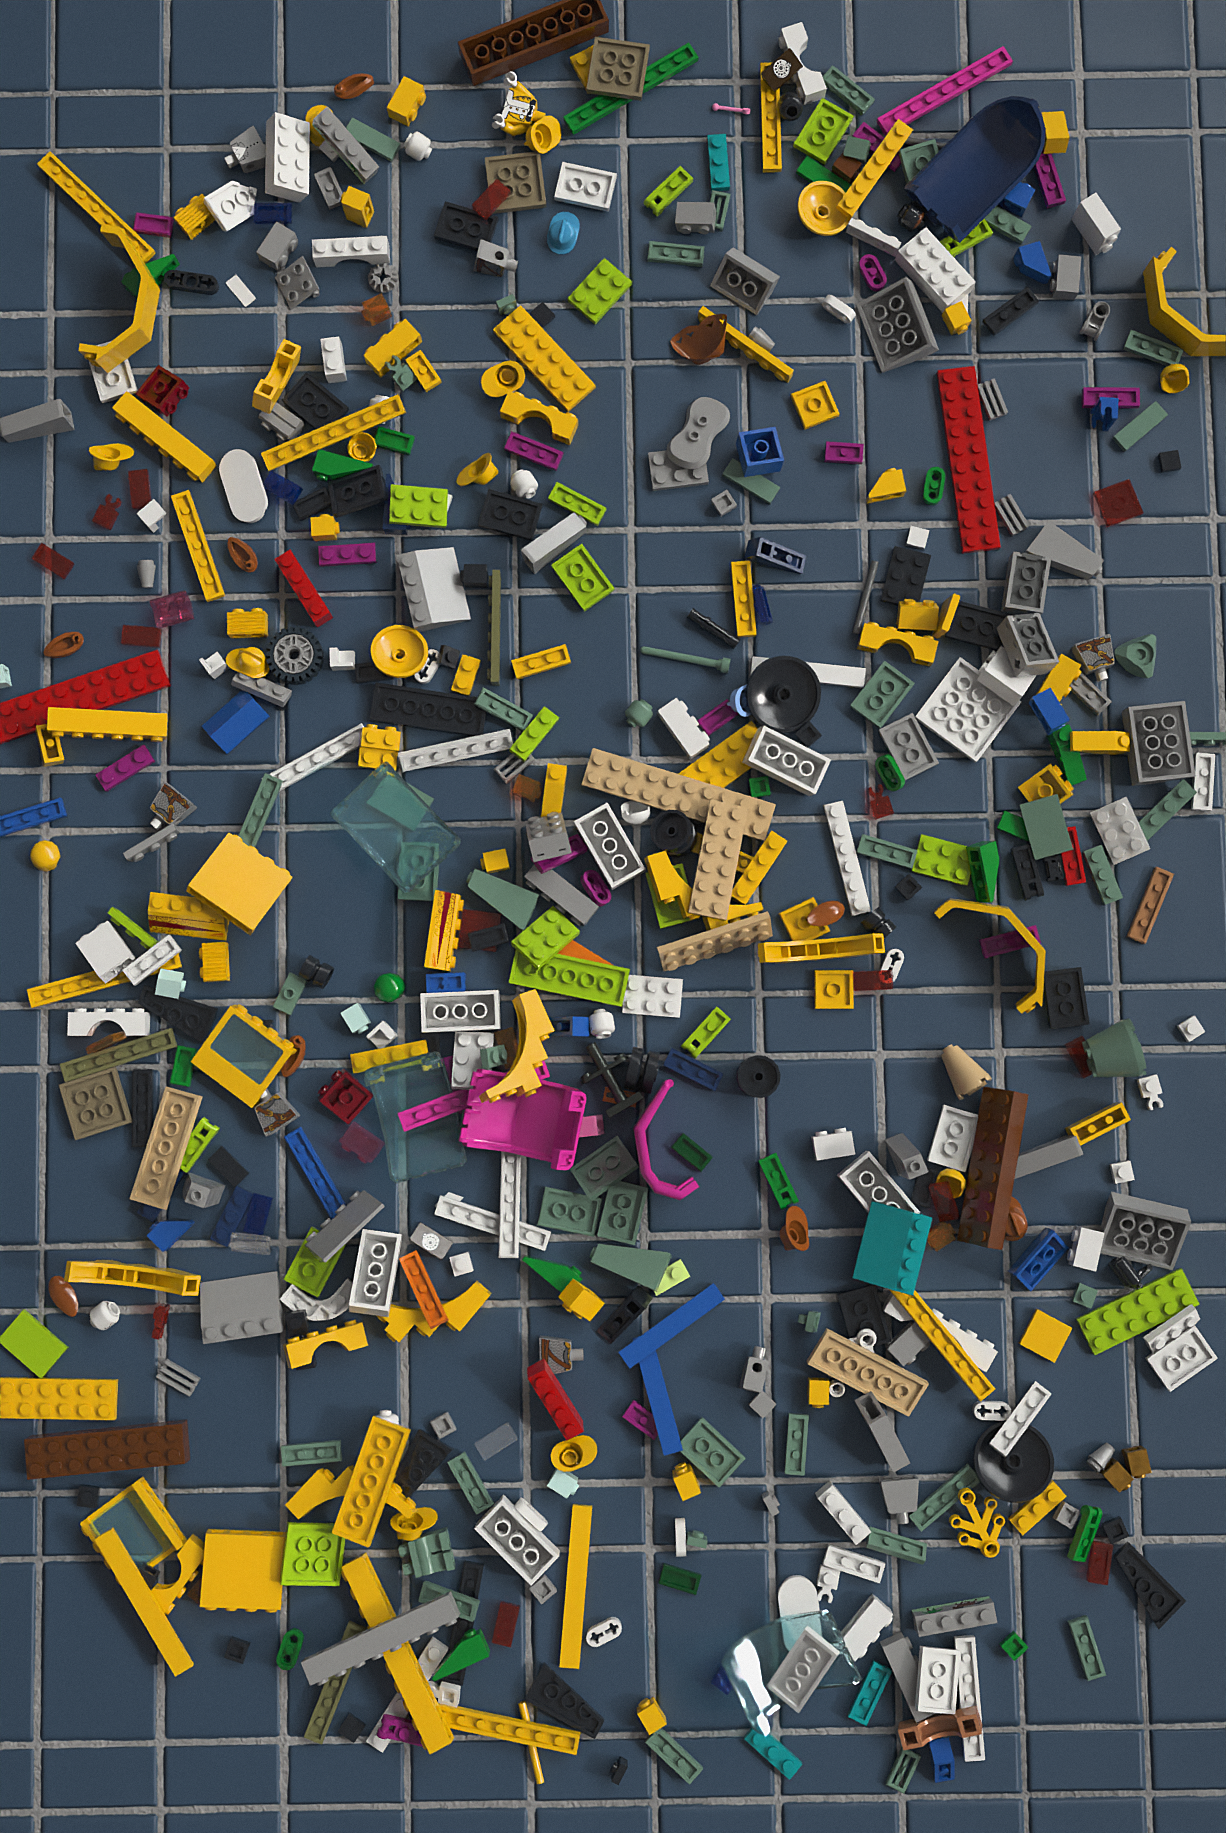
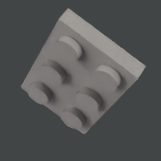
M667 450L648 453L653 491L709 484L706 463L697 469H687L673 463L667 456Z
M913 713L878 730L890 755L894 758L903 774L905 781L939 764Z

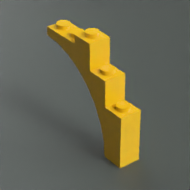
M666 851L647 856L644 860L658 903L664 901V904L676 901V897L683 919L689 918L691 921L700 918V915L688 913L692 888L678 875ZM761 902L749 905H729L726 921L702 916L706 930L709 931L729 924L728 921L733 923L741 920V917L744 916L749 918L758 915V912L763 910Z
M866 934L807 941L758 943L759 963H792L885 953L883 934Z
M536 989L522 993L512 1000L519 1025V1044L516 1057L504 1078L496 1086L479 1095L481 1103L486 1101L490 1103L496 1102L504 1094L508 1097L516 1093L517 1097L525 1095L527 1098L536 1094V1089L542 1086L534 1069L543 1066L542 1062L548 1059L541 1042L549 1039V1034L554 1031V1028Z
M114 1260L67 1261L64 1281L133 1286L182 1296H198L201 1279L200 1275L174 1268H155L144 1264H125Z
M476 1281L467 1291L455 1299L443 1303L442 1306L449 1319L446 1324L455 1331L457 1329L460 1332L488 1299L491 1292ZM391 1304L389 1317L377 1316L382 1322L385 1323L387 1321L389 1323L384 1330L387 1332V1337L394 1342L396 1340L400 1342L414 1324L417 1326L416 1330L423 1336L428 1335L430 1337L438 1328V1326L433 1329L429 1327L421 1308H407Z
M348 1466L336 1480L333 1479L334 1475L330 1470L324 1468L317 1470L285 1506L297 1519H301L319 1504L336 1497L345 1496L355 1466ZM392 1483L386 1503L396 1508L408 1519L411 1518L418 1511L415 1507V1502L409 1497L406 1498L401 1493L402 1489L398 1484Z

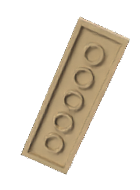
M710 799L688 913L724 921L727 920L748 807Z
M767 911L657 947L663 971H672L680 966L691 965L704 958H712L716 954L728 953L735 948L746 947L753 942L767 940L773 936L770 915Z
M165 1087L130 1196L131 1200L167 1210L202 1096Z
M827 1328L807 1359L808 1365L864 1394L872 1391L879 1402L908 1417L929 1385L925 1379Z

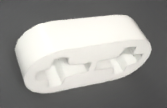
M827 295L822 302V306L828 312L844 323L850 324L856 316L853 309L832 295Z
M428 650V657L435 654L436 659H438L439 652L437 650ZM427 658L424 667L419 672L423 673L428 668L426 671L428 677L420 679L419 672L414 674L419 683L427 684L431 681L439 667L437 661H432L429 666L430 660Z
M892 949L886 954L878 974L879 980L882 983L890 984L897 978L904 961L902 951ZM898 953L897 957L900 958V960L895 961L893 965H890L892 962V958L890 957V955ZM890 967L892 968L890 972L892 978L885 980V976L882 974L887 972Z
M977 1401L972 1408L974 1415L980 1420L1004 1421L1011 1415V1408L1003 1401ZM981 1405H983L985 1409H990V1412L985 1411L981 1415L977 1409H980ZM1003 1406L1006 1412H1003L1001 1416L998 1412H994V1409L999 1410Z
M520 1498L514 1505L516 1510L537 1530L542 1531L547 1526V1520L525 1499Z
M675 1518L676 1557L686 1556L685 1518Z
M610 1617L590 1627L586 1635L587 1643L592 1647H598L616 1638L622 1630L621 1621L616 1617ZM610 1623L618 1625L615 1632L612 1629L605 1631L610 1628ZM592 1632H595V1634L603 1633L599 1635L598 1641L590 1639Z

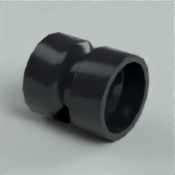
M879 907L860 923L867 931H872V934H883L884 938L897 927L890 919H885L886 914Z
M309 955L303 963L298 977L308 982L313 980V985L324 989L332 977L334 967L327 963L320 964L319 959Z

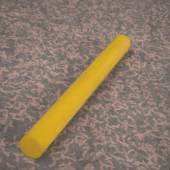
M526 1701L519 1702L522 1720L530 1721ZM528 1745L536 1784H542L544 1778L536 1746Z

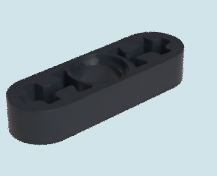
M169 270L164 275L166 285L172 290L214 295L219 290V284L212 275L179 270ZM173 276H175L177 280L171 283L169 279H173ZM190 278H194L197 281L192 287L187 285V281ZM210 282H212L213 285L210 286V288H207L206 285H209Z

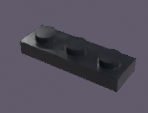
M1026 287L984 318L982 322L991 334L995 336L1037 305L1039 300L1029 287Z
M306 1309L286 1312L285 1318L289 1337L299 1336V1339L306 1338V1334L310 1333ZM315 1352L312 1355L311 1363L296 1367V1371L315 1368L317 1366Z

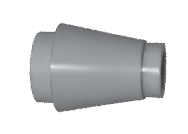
M756 326L748 336L749 339L768 352L775 345L771 338L761 328Z
M153 560L138 561L137 570L142 588H153L156 568Z
M1106 1442L1090 1454L1086 1462L1093 1470L1099 1473L1105 1469L1115 1449Z

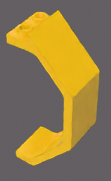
M101 224L100 232L112 246L126 248L141 276L132 325L106 346L79 344L78 351L91 365L102 367L109 373L151 341L160 288L132 241L121 227Z
M1170 247L1167 252L1162 251L1158 258L1153 256L1143 271L1150 324L1178 347L1184 349L1183 351L1190 356H1226V335L1204 334L1167 303L1162 272L1177 251Z
M949 898L934 911L939 919L952 908H963L1005 916L1036 951L1035 986L1028 994L1015 1003L1016 1008L1022 1014L1023 1012L1029 1013L1036 1007V1002L1042 1007L1046 951L1009 907Z

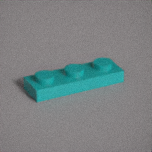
M726 134L707 135L711 192L712 190H730Z
M875 1660L872 1661L847 1714L849 1718L867 1726L892 1673L891 1668Z
M757 1721L745 1734L744 1739L789 1780L803 1765L802 1761Z

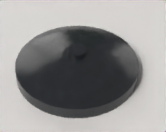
M775 656L763 661L752 672L746 686V703L750 714L761 726H766L776 732H791L803 727L814 717L821 700V686L815 671L803 660L792 656Z
M1006 1421L996 1423L989 1427L976 1443L973 1463L977 1478L991 1495L1000 1500L1011 1503H1022L1032 1500L1047 1488L1054 1472L1052 1449L1046 1438L1036 1428L1029 1425L1007 1456L1004 1457L989 1445Z

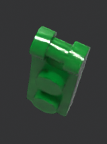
M775 1152L758 1160L781 1210L787 1208L786 1206L791 1203H798L799 1200L777 1153ZM788 1191L789 1196L782 1198L781 1193Z
M1089 1505L1081 1507L1082 1516L1069 1547L1067 1557L1074 1561L1086 1562L1102 1518L1101 1508Z

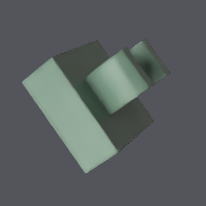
M813 1310L809 1311L808 1315L799 1314L798 1323L806 1324L805 1331L817 1332L821 1312Z

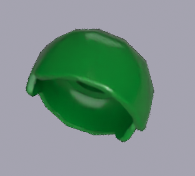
M383 974L375 981L374 993L380 1001L393 1002L402 997L405 989L404 980L398 974Z

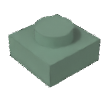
M513 294L496 301L497 310L500 315L510 314L517 308L516 299Z
M1078 1282L1071 1301L1092 1308L1098 1290Z
M693 1530L692 1533L687 1532V1545L706 1549L708 1540L703 1532Z

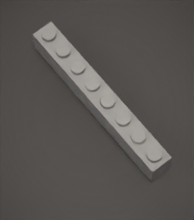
M450 1591L312 1654L301 1662L310 1686L317 1683V1686L329 1681L328 1677L333 1675L339 1677L347 1672L346 1669L352 1666L354 1669H357L365 1664V1660L372 1658L374 1661L384 1655L383 1652L389 1649L391 1652L400 1649L402 1643L408 1641L411 1644L419 1640L420 1635L424 1633L431 1635L437 1632L439 1626L445 1624L448 1627L457 1622L456 1619L460 1615L459 1609Z

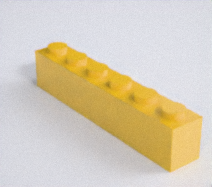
M126 391L112 407L116 413L115 417L123 424L127 422L130 425L129 428L135 434L139 435L141 433L145 436L144 440L149 445L153 446L155 444L159 448L158 451L164 457L170 456L173 459V464L179 469L185 468L188 471L187 475L194 481L198 479L203 483L217 465L213 459Z
M48 707L47 731L53 737H64V734L72 735L73 738H84V735L92 736L93 739H103L106 736L111 737L112 740H123V737L131 738L132 741H143V738L151 739L152 742H163V739L167 740V714Z

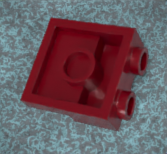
M158 365L136 392V395L150 404L155 410L168 417L169 414L176 411L179 401L188 396L190 387L181 378Z
M343 1068L341 1071L336 1070L332 1074V1081L328 1086L323 1085L319 1089V1096L317 1098L349 1125L374 1094Z

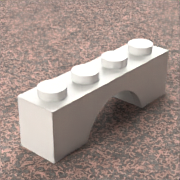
M802 22L782 28L780 37H778L780 49H783L785 52L791 48L801 62L800 54L807 48L808 42ZM803 65L791 77L792 81L796 82L797 95L802 99L804 105L825 98L827 88L821 72L811 71Z
M387 236L312 240L313 260L316 267H334L338 262L347 259H360L370 264H384V262L390 264V249Z
M75 1009L74 1012H68L67 1036H92L95 1029L106 1021H114L119 1024L126 1036L150 1035V1013L144 1012V1009H132V1012H125V1009H113V1012H106V1009H94V1012H86L87 1009Z

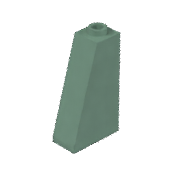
M477 869L469 873L466 880L469 883L468 888L524 931L540 897L539 894Z
M598 1244L597 1248L593 1247L590 1258H592L591 1263L656 1292L672 1257L668 1252Z

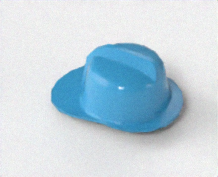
M560 212L551 220L547 234V244L556 254H567L576 244L580 223L574 214Z

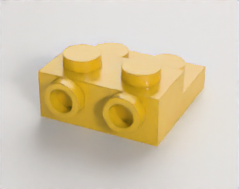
M367 724L366 727H362L357 767L396 771L401 732L396 731L395 727H385V730L377 729L378 726L373 724Z
M1051 764L1018 787L1028 802L1058 794L1060 804L1073 795L1072 790H1074L1068 780L1064 782L1060 777L1063 773L1058 766H1052Z

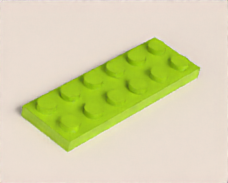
M516 949L509 983L622 1007L630 969L556 954L538 970Z
M1179 1268L1144 1285L1138 1290L1135 1289L1076 1318L1093 1355H1097L1169 1320L1190 1304L1194 1307L1200 1304L1183 1270Z

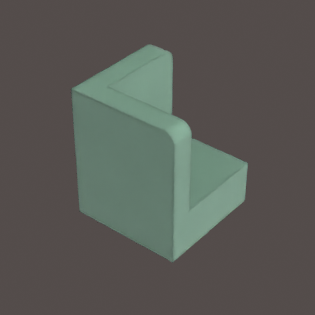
M848 136L843 153L844 156L858 159L860 163L866 164L871 146L870 141Z

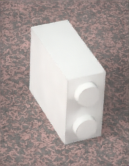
M1097 193L1081 201L1071 219L1095 255L1100 252L1106 253L1109 251L1121 230Z
M1001 646L997 652L993 650L986 659L989 661L988 664L984 662L978 670L981 674L977 681L1012 706H1015L1036 675L1016 677L1005 648Z
M109 921L99 924L95 930L83 935L76 942L80 951L105 984L123 972L124 968L136 960L133 953Z

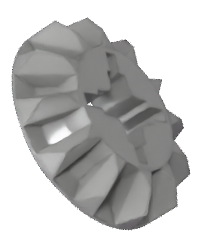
M385 262L384 264L377 263L375 267L371 268L368 275L370 286L380 293L391 291L398 282L397 271L392 265H387ZM385 272L387 278H384V281H382L381 283L380 277L378 276H381L382 273Z

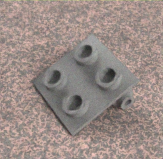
M303 256L275 277L291 310L310 295L313 298L320 295V289Z

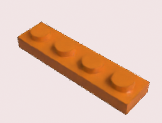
M415 1250L399 1258L429 1327L433 1329L448 1321L449 1319L418 1251Z

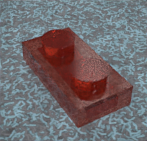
M1093 1540L1086 1578L1088 1582L1108 1585L1113 1544Z
M501 1601L492 1643L511 1647L520 1605Z

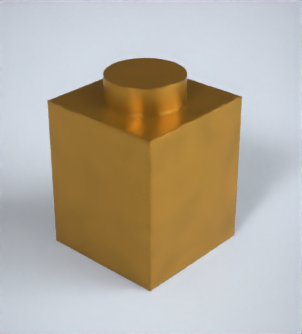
M1143 1446L1122 1449L1126 1471L1132 1477L1144 1478L1146 1474L1152 1473L1147 1450Z
M1113 1457L1109 1460L1105 1469L1100 1471L1102 1476L1119 1493L1127 1490L1134 1480Z

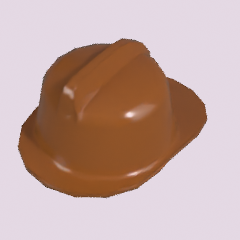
M1011 1196L1004 1239L1017 1241L1027 1232L1028 1224L1020 1203Z
M791 1206L786 1212V1224L780 1230V1239L787 1251L792 1249L805 1251L809 1247L807 1217L801 1208Z

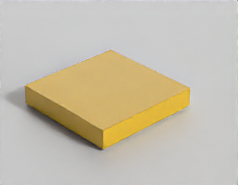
M826 381L790 395L804 430L840 415Z
M954 593L943 602L938 616L937 630L933 631L931 637L938 639L949 631L960 595Z
M814 897L779 913L792 941L814 940L830 932L828 925L811 926L806 923L810 912L818 906Z
M814 970V1009H854L853 970Z
M1036 1309L1019 1344L1055 1363L1072 1327Z

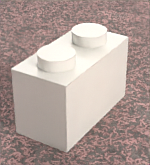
M339 336L320 339L324 371L328 383L347 381L343 347Z
M846 1128L834 1129L835 1133L827 1134V1131L815 1132L816 1136L811 1137L815 1160L855 1155L852 1131H846Z
M1077 1226L1076 1230H1073L1071 1237L1073 1245L1067 1254L1068 1264L1096 1271L1104 1233Z

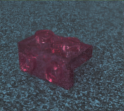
M185 590L150 600L155 624L158 629L194 619L192 602Z
M353 1121L344 1136L339 1140L344 1150L349 1153L351 1151L358 1154L357 1158L365 1164L367 1162L372 1163L386 1144L355 1121Z

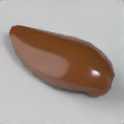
M353 74L343 79L339 84H336L334 93L341 99L357 97L374 84V79L369 74Z
M230 537L227 544L234 562L246 572L255 571L258 561L252 548L244 541Z
M79 632L61 634L48 643L43 653L49 658L69 656L83 645V635Z
M838 901L824 902L810 912L806 923L811 926L832 924L843 916L844 905Z
M295 1035L289 1039L294 1045L293 1048L297 1051L288 1058L281 1068V1073L284 1077L291 1076L304 1059L306 1044L300 1035Z
M61 1276L52 1277L49 1281V1293L53 1302L65 1314L74 1317L78 1312V1300L73 1287L69 1282L64 1281V1278Z

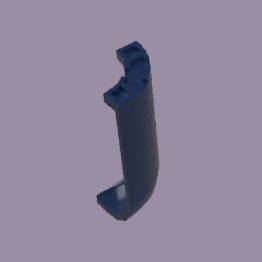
M1010 96L987 105L973 116L904 187L913 203L918 206L921 205L927 212L925 217L935 226L937 224L942 226L944 234L960 243L1031 171L1039 160L1045 144L1046 128L1038 102L1035 99Z

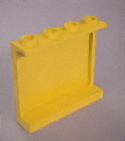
M228 833L189 883L186 891L251 936L256 926L290 883L292 876L288 870L276 866L272 859L259 854L255 847L243 843L239 836Z
M208 1529L205 1536L200 1607H205V1610L225 1608L226 1611H236L239 1608L245 1609L247 1612L265 1609V1612L269 1613L281 1610L283 1585H280L279 1582L286 1532Z

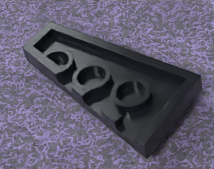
M144 985L138 1004L184 1031V1033L195 1038L203 1044L211 1033L218 1008L181 996L176 999L156 995V988Z
M419 1429L396 1471L393 1483L401 1487V1493L406 1498H410L452 1452L453 1448Z
M1127 1541L1114 1556L1154 1624L1160 1629L1186 1600Z
M544 1662L525 1697V1701L595 1739L604 1723V1718Z

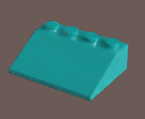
M871 1201L852 1278L913 1296L932 1217Z

